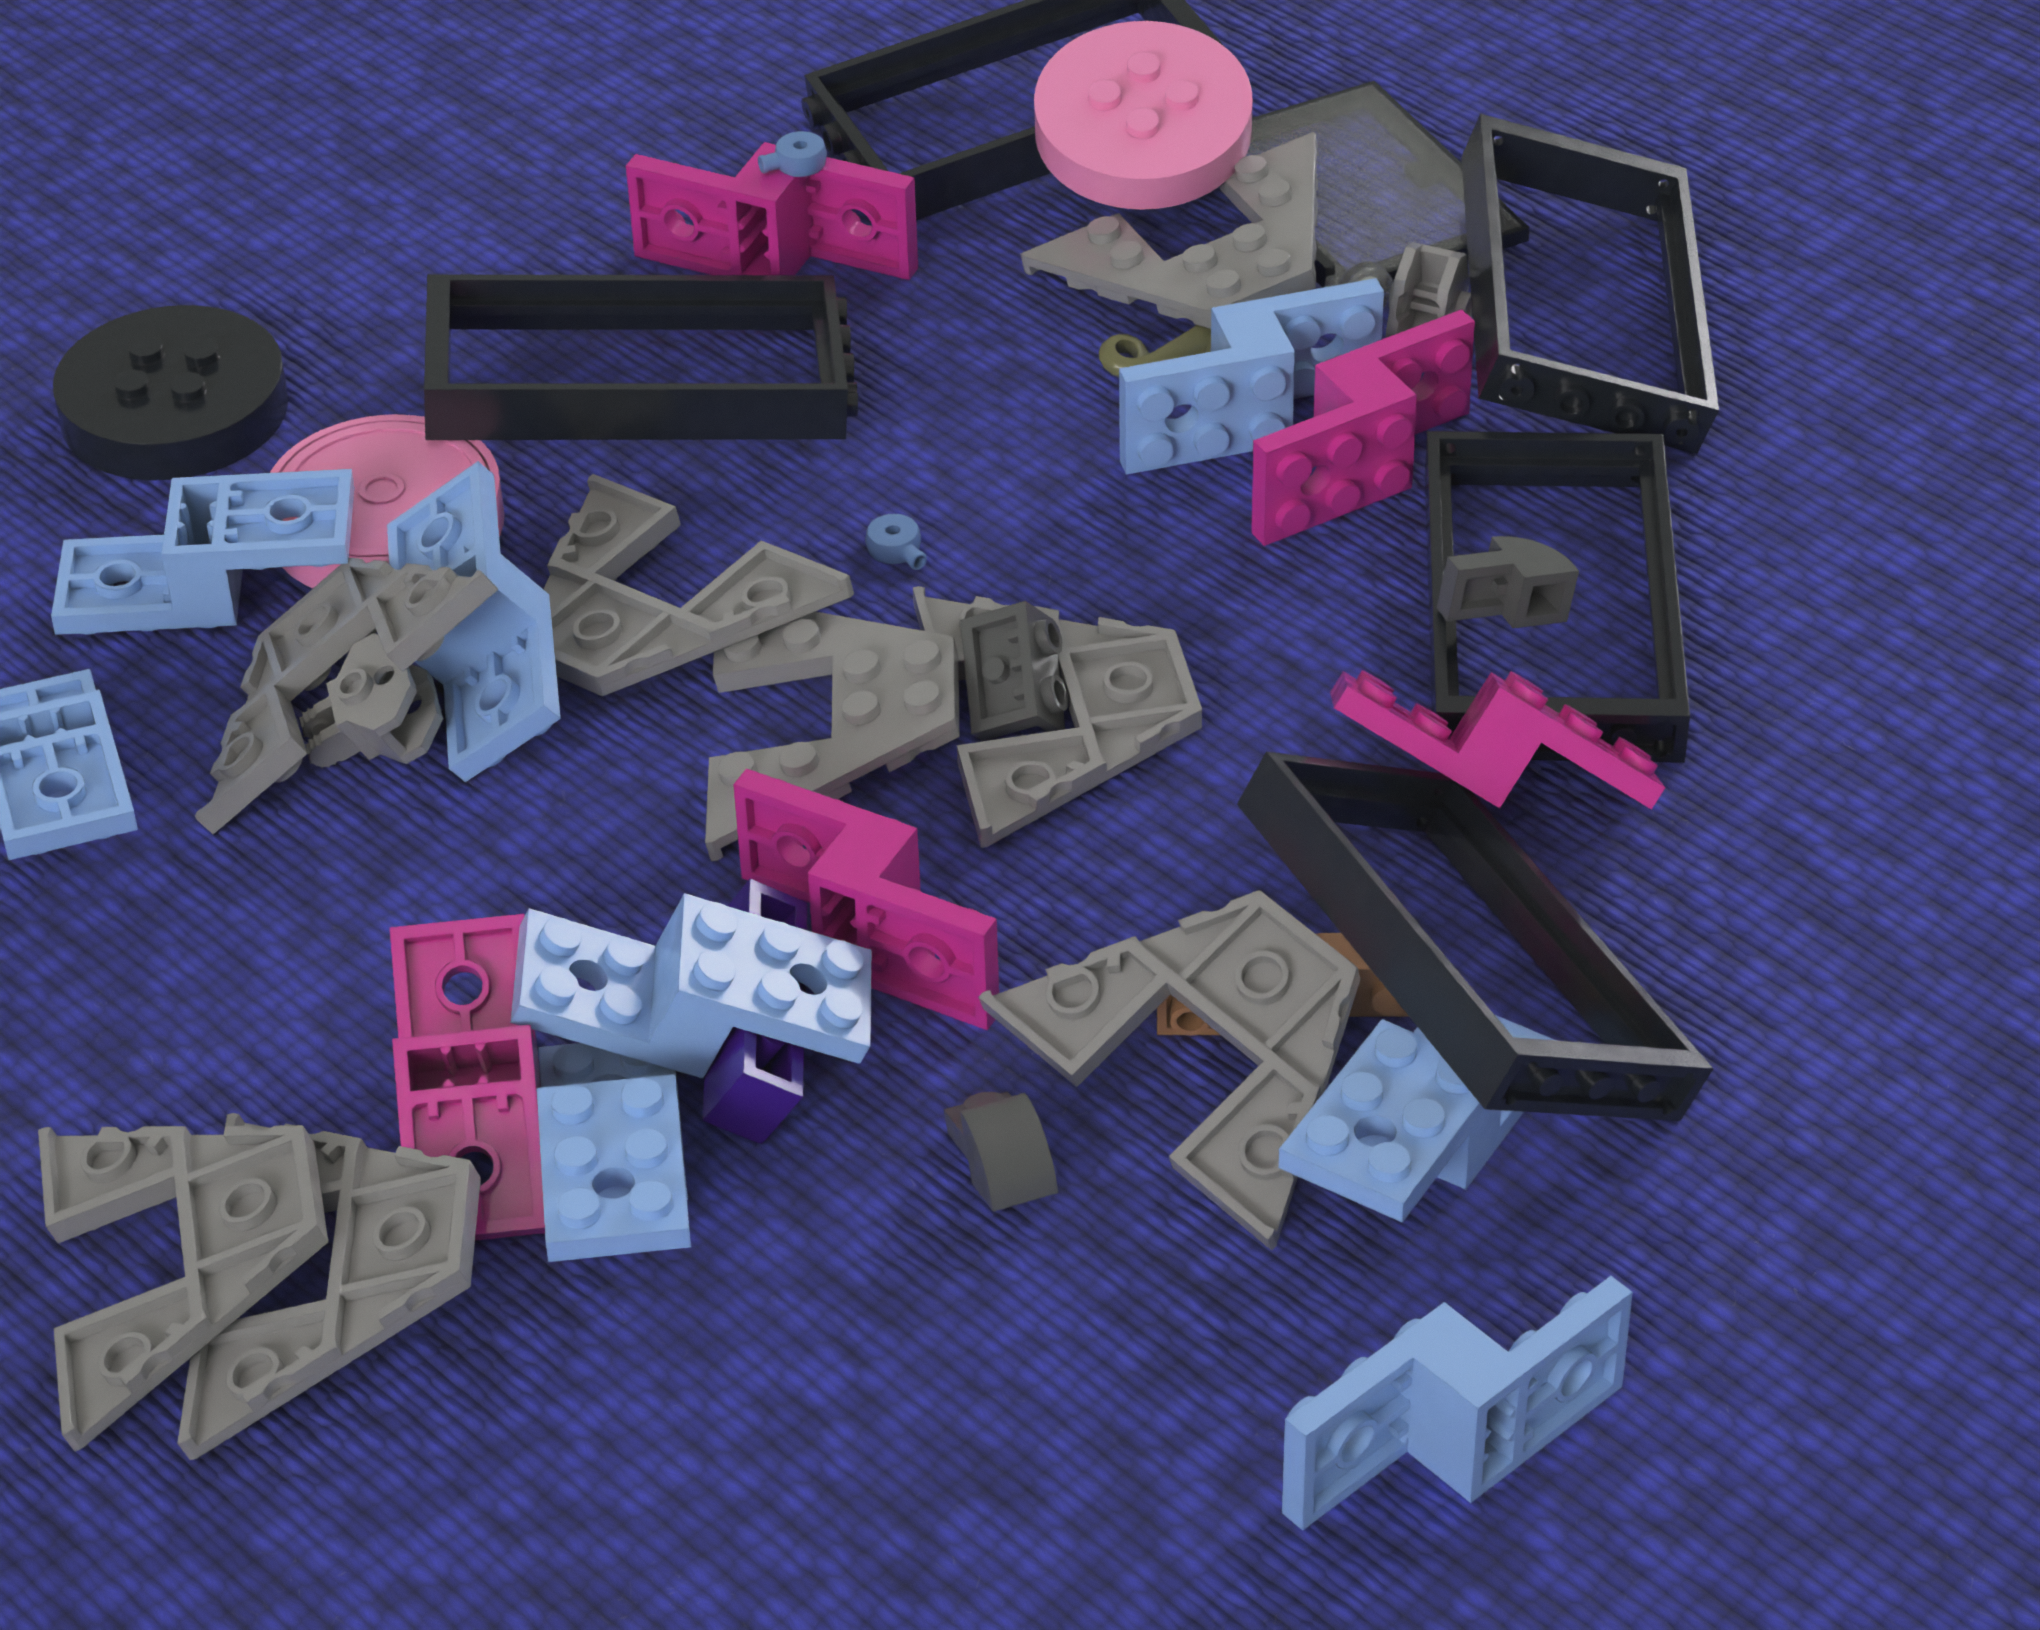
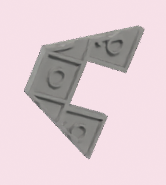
M1311 132L1261 154L1243 157L1235 164V173L1219 186L1220 191L1252 223L1236 228L1233 233L1206 244L1192 246L1186 249L1184 253L1163 261L1120 213L1112 216L1096 218L1088 226L1020 253L1024 272L1028 275H1033L1035 272L1043 270L1066 277L1068 287L1078 290L1092 289L1097 292L1098 296L1125 304H1131L1137 299L1156 304L1159 314L1175 319L1186 318L1193 321L1196 325L1211 329L1212 307L1316 288L1314 261L1316 260L1317 251L1315 226H1317L1318 211L1316 191L1318 190L1317 156H1319L1316 134Z
M595 474L589 476L587 480L590 491L580 512L571 514L568 520L570 530L564 537L559 539L547 567L550 576L543 589L549 594L557 677L600 696L608 695L854 595L848 574L762 540L681 608L616 582L615 580L623 572L654 549L662 540L681 526L676 506Z
M349 558L348 564L338 566L258 635L252 652L253 660L246 670L240 686L248 694L247 701L240 709L230 715L220 743L222 752L213 763L210 775L218 781L213 799L196 812L195 818L209 832L215 834L274 782L281 783L287 780L297 771L301 765L302 758L308 753L291 701L303 690L310 691L319 686L329 675L332 665L350 651L354 643L377 632L386 656L403 672L416 660L423 661L432 656L441 646L444 636L492 596L498 588L480 570H477L472 577L458 576L450 567H440L433 571L428 565L406 563L400 570H396L387 561L373 560L366 563L363 559Z
M913 587V604L920 630L954 637L958 651L959 680H966L960 620L1009 605H1001L995 603L991 598L979 596L975 597L972 604L925 596V587ZM1034 606L1051 617L1059 627L1062 637V650L1058 653L1060 678L1063 680L1067 690L1068 708L1075 728L957 745V763L981 848L992 845L1202 728V707L1175 630L1150 625L1141 627L1131 626L1124 621L1102 617L1098 618V626L1060 620L1059 610Z
M815 611L715 651L713 677L718 693L832 675L831 738L796 742L790 745L709 757L705 845L711 861L723 858L721 848L738 840L733 784L746 768L824 796L839 799L852 792L849 782L883 765H886L890 773L911 762L919 753L934 750L960 737L959 664L954 637Z
M1258 890L1231 900L1220 910L1212 912L1201 911L1178 920L1180 927L1139 941L1136 936L1091 952L1079 964L1067 965L1061 963L1045 969L1047 972L1045 977L993 996L991 991L988 990L978 997L983 1009L1076 1087L1170 994L1250 1058L1258 1067L1169 1155V1159L1173 1169L1272 1251L1277 1246L1298 1176L1278 1168L1279 1148L1326 1090L1361 980L1356 965L1262 891Z
M227 1114L225 1126H251L257 1130L269 1129V1127L245 1123L239 1114ZM327 1131L309 1134L315 1144L324 1213L337 1210L326 1299L236 1319L190 1358L177 1442L189 1460L199 1458L471 1287L481 1177L470 1160L447 1155L428 1157L421 1150L398 1146L396 1153L369 1148L362 1138Z
M279 1125L264 1130L253 1129L251 1126H225L223 1135H191L185 1126H144L132 1132H123L117 1127H101L98 1135L57 1136L51 1127H44L38 1130L45 1225L58 1244L175 1197L177 1198L185 1277L54 1328L62 1436L74 1451L85 1447L328 1243L315 1144L303 1125Z

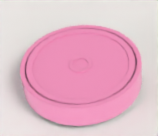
M1131 21L1104 26L1085 33L1066 44L1043 68L1034 94L1037 148L1046 167L1062 184L1092 201L1112 207L1139 210L1181 205L1196 200L1221 186L1235 173V164L1246 156L1252 134V88L1245 69L1238 59L1222 44L1199 31L1172 23L1157 21Z
M377 415L335 424L297 443L277 461L270 473L352 469L355 490L349 558L363 559L366 563L373 560L387 561L389 563L387 524L477 461L494 474L499 537L504 525V507L499 468L491 451L481 440H425L424 416ZM288 517L284 518L282 521L294 520L299 517ZM331 564L323 567L292 566L282 568L294 579L313 589L341 564Z

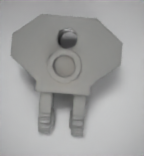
M1411 242L1405 247L1389 295L1386 338L1461 309L1472 317L1471 293L1468 292L1470 274H1468L1467 254Z
M372 633L352 645L337 678L326 683L329 696L314 704L313 708H307L306 712H302L303 716L299 717L304 737L310 738L308 739L309 743L305 744L310 764L320 766L321 768H329L331 765H336V762H342L360 751L369 760L378 755H383L408 764L428 752L443 720L431 674L426 669L412 664L402 672L386 656L380 638L376 633ZM422 700L420 707L415 712L407 714L413 702Z

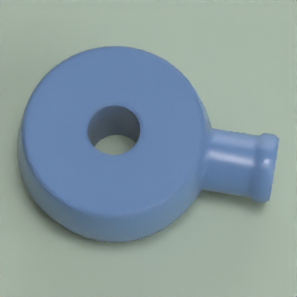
M806 131L792 132L782 136L777 141L774 153L760 155L758 157V165L760 171L764 174L780 169V171L789 176H810L818 173L825 166L827 150L823 139L817 134Z
M886 514L877 517L869 524L865 542L869 554L875 560L886 564L907 562L913 570H919L926 564L927 556L919 550L921 543L919 527L912 518L901 514Z

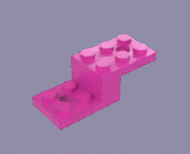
M766 142L760 146L736 177L635 154L626 165L634 256L709 275H796L810 256L910 280L918 270L914 177L826 157V163L822 170L810 176H789L780 171V169L764 174L760 171L758 157L774 153L776 145ZM675 209L686 213L694 225L686 224L682 215L675 211ZM852 209L863 212L869 218L872 225L863 224L859 216Z
M1461 309L1315 365L1314 417L1253 440L1252 534L1263 546L1412 488L1415 434L1469 414L1475 321ZM1314 467H1316L1315 471H1314L1313 474L1311 475L1312 469H1313Z
M1362 670L1357 679L1343 671L1330 692L1333 706L1336 710L1498 808L1504 803L1541 743L1651 810L1665 789V786L1654 773L1658 765L1650 760L1651 756L1621 737L1617 739L1614 746L1602 740L1600 737L1603 732L1596 727V722L1566 704L1560 713L1546 706L1548 698L1542 694L1543 690L1512 671L1506 680L1492 672L1489 674L1453 733L1447 727L1448 722L1426 707L1416 703L1410 712L1395 703L1397 697L1392 694L1394 689L1366 671Z
M746 768L733 784L741 878L745 880L751 878L795 898L809 902L812 932L871 949L872 989L988 1031L996 1019L983 1009L978 997L988 990L991 991L992 996L999 994L997 919L974 909L965 908L921 892L917 828L896 819L887 818L844 803L841 800L824 796Z
M524 914L389 927L398 1038L392 1039L400 1143L402 1147L421 1150L428 1157L447 1155L461 1158L470 1152H481L492 1159L494 1164L493 1173L485 1183L480 1185L475 1241L545 1233L537 1088H541L536 1030L532 1029L531 1025L520 1026L510 1023L519 927L525 916ZM464 972L476 975L480 978L483 985L479 997L472 1003L457 1005L449 1001L444 995L445 986L454 975Z

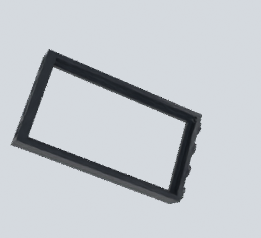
M1023 0L804 75L808 97L802 98L801 103L805 118L808 120L812 129L819 128L826 149L831 156L838 155L842 161L888 171L847 115V112L1139 13L1145 21L1165 22L1188 27L1213 38L1220 44L1222 43L1185 0ZM1034 126L898 174L914 177L916 220L1050 174L1051 172L1046 167L1038 151Z
M1480 114L1461 157L1472 315L1475 321L1474 343L1478 399L1612 433L1663 434L1664 446L1697 454L1719 412L1687 169ZM1497 179L1658 221L1679 393L1510 349Z
M427 274L424 372L425 440L846 439L847 417H857L858 414L857 382H854V355L850 353L851 334L850 325H847L846 297L836 296L834 275ZM451 329L814 330L819 383H450Z
M1427 431L1425 505L1432 712L1448 722L1447 727L1453 733L1476 697L1459 696L1456 620L1446 621L1437 609L1447 557L1454 556L1451 485L1639 487L1658 699L1547 697L1548 701L1545 705L1560 713L1566 704L1596 722V727L1603 732L1600 738L1612 746L1621 737L1651 756L1650 760L1653 762L1685 763L1690 710L1663 434ZM1542 743L1531 758V760L1571 761Z
M1266 751L1237 803L1238 807L1484 1109L1681 1121L1714 1068L1472 791L1442 773ZM1335 823L1426 833L1605 1044L1513 1037Z

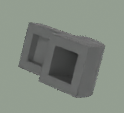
M1494 536L1491 538L1488 552L1447 557L1437 609L1446 621L1502 615L1512 628L1567 622L1579 570L1565 555L1545 544L1519 537Z
M1008 1091L1004 1093L981 1092L968 1097L964 1104L944 1109L948 1135L968 1159L972 1185L992 1211L1058 1193L1054 1165L1046 1136L1038 1115L1025 1093L1011 1096Z

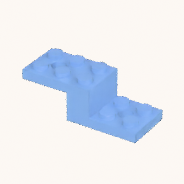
M1377 278L1212 307L1211 352L1119 368L1120 463L1126 475L1253 451V440L1292 426L1293 399L1314 396L1316 364L1382 340L1384 290ZM1336 334L1333 341L1327 346L1312 348L1322 335ZM1183 404L1191 405L1189 411L1183 416L1176 419L1166 418L1176 406Z
M479 461L387 524L389 564L394 569L400 570L406 563L428 565L433 571L440 567H450L458 576L472 577L477 570H480L498 588L492 596L444 636L441 646L432 656L423 661H415V663L426 669L431 676L443 684L449 770L464 782H467L486 768L497 765L507 754L534 736L545 733L555 722L561 719L549 594L501 554L494 474Z
M352 469L172 478L164 535L63 540L51 614L55 635H89L100 632L237 625L243 569L263 570L273 567H323L331 564H348L355 490ZM288 517H299L294 520L282 521L284 518ZM117 582H128L124 585L113 586Z
M90 669L0 689V830L8 860L42 854L51 850L93 840L106 839L138 830L134 809L100 690L95 689Z
M685 893L655 946L529 908L519 927L510 1023L520 1026L531 1025L532 1029L699 1078H704L733 1027L860 1064L870 1048L872 950ZM576 977L588 981L594 986L596 991L580 987ZM798 982L809 987L815 995L801 991Z
M1495 1015L1513 1037L1554 1040ZM1382 1019L1279 1148L1278 1168L1403 1222L1436 1177L1466 1190L1524 1112L1484 1109L1418 1027L1412 1032Z
M582 1043L539 1047L541 1088H537L548 1262L691 1247L676 1071Z
M1610 1276L1590 1292H1580L1574 1295L1562 1308L1560 1314L1539 1330H1529L1522 1334L1511 1346L1509 1352L1445 1302L1422 1319L1415 1318L1408 1321L1400 1328L1392 1341L1370 1357L1356 1359L1347 1367L1340 1379L1317 1396H1307L1300 1400L1292 1408L1287 1418H1285L1282 1514L1303 1531L1407 1452L1468 1502L1472 1503L1622 1388L1633 1292Z

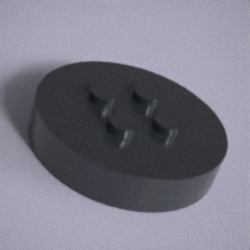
M177 305L157 307L134 312L109 321L83 336L66 352L58 364L53 378V394L59 423L68 447L77 457L90 466L112 475L130 479L171 480L172 478L194 477L236 463L259 449L273 436L281 425L288 407V392L281 351L273 336L264 327L248 317L209 306Z

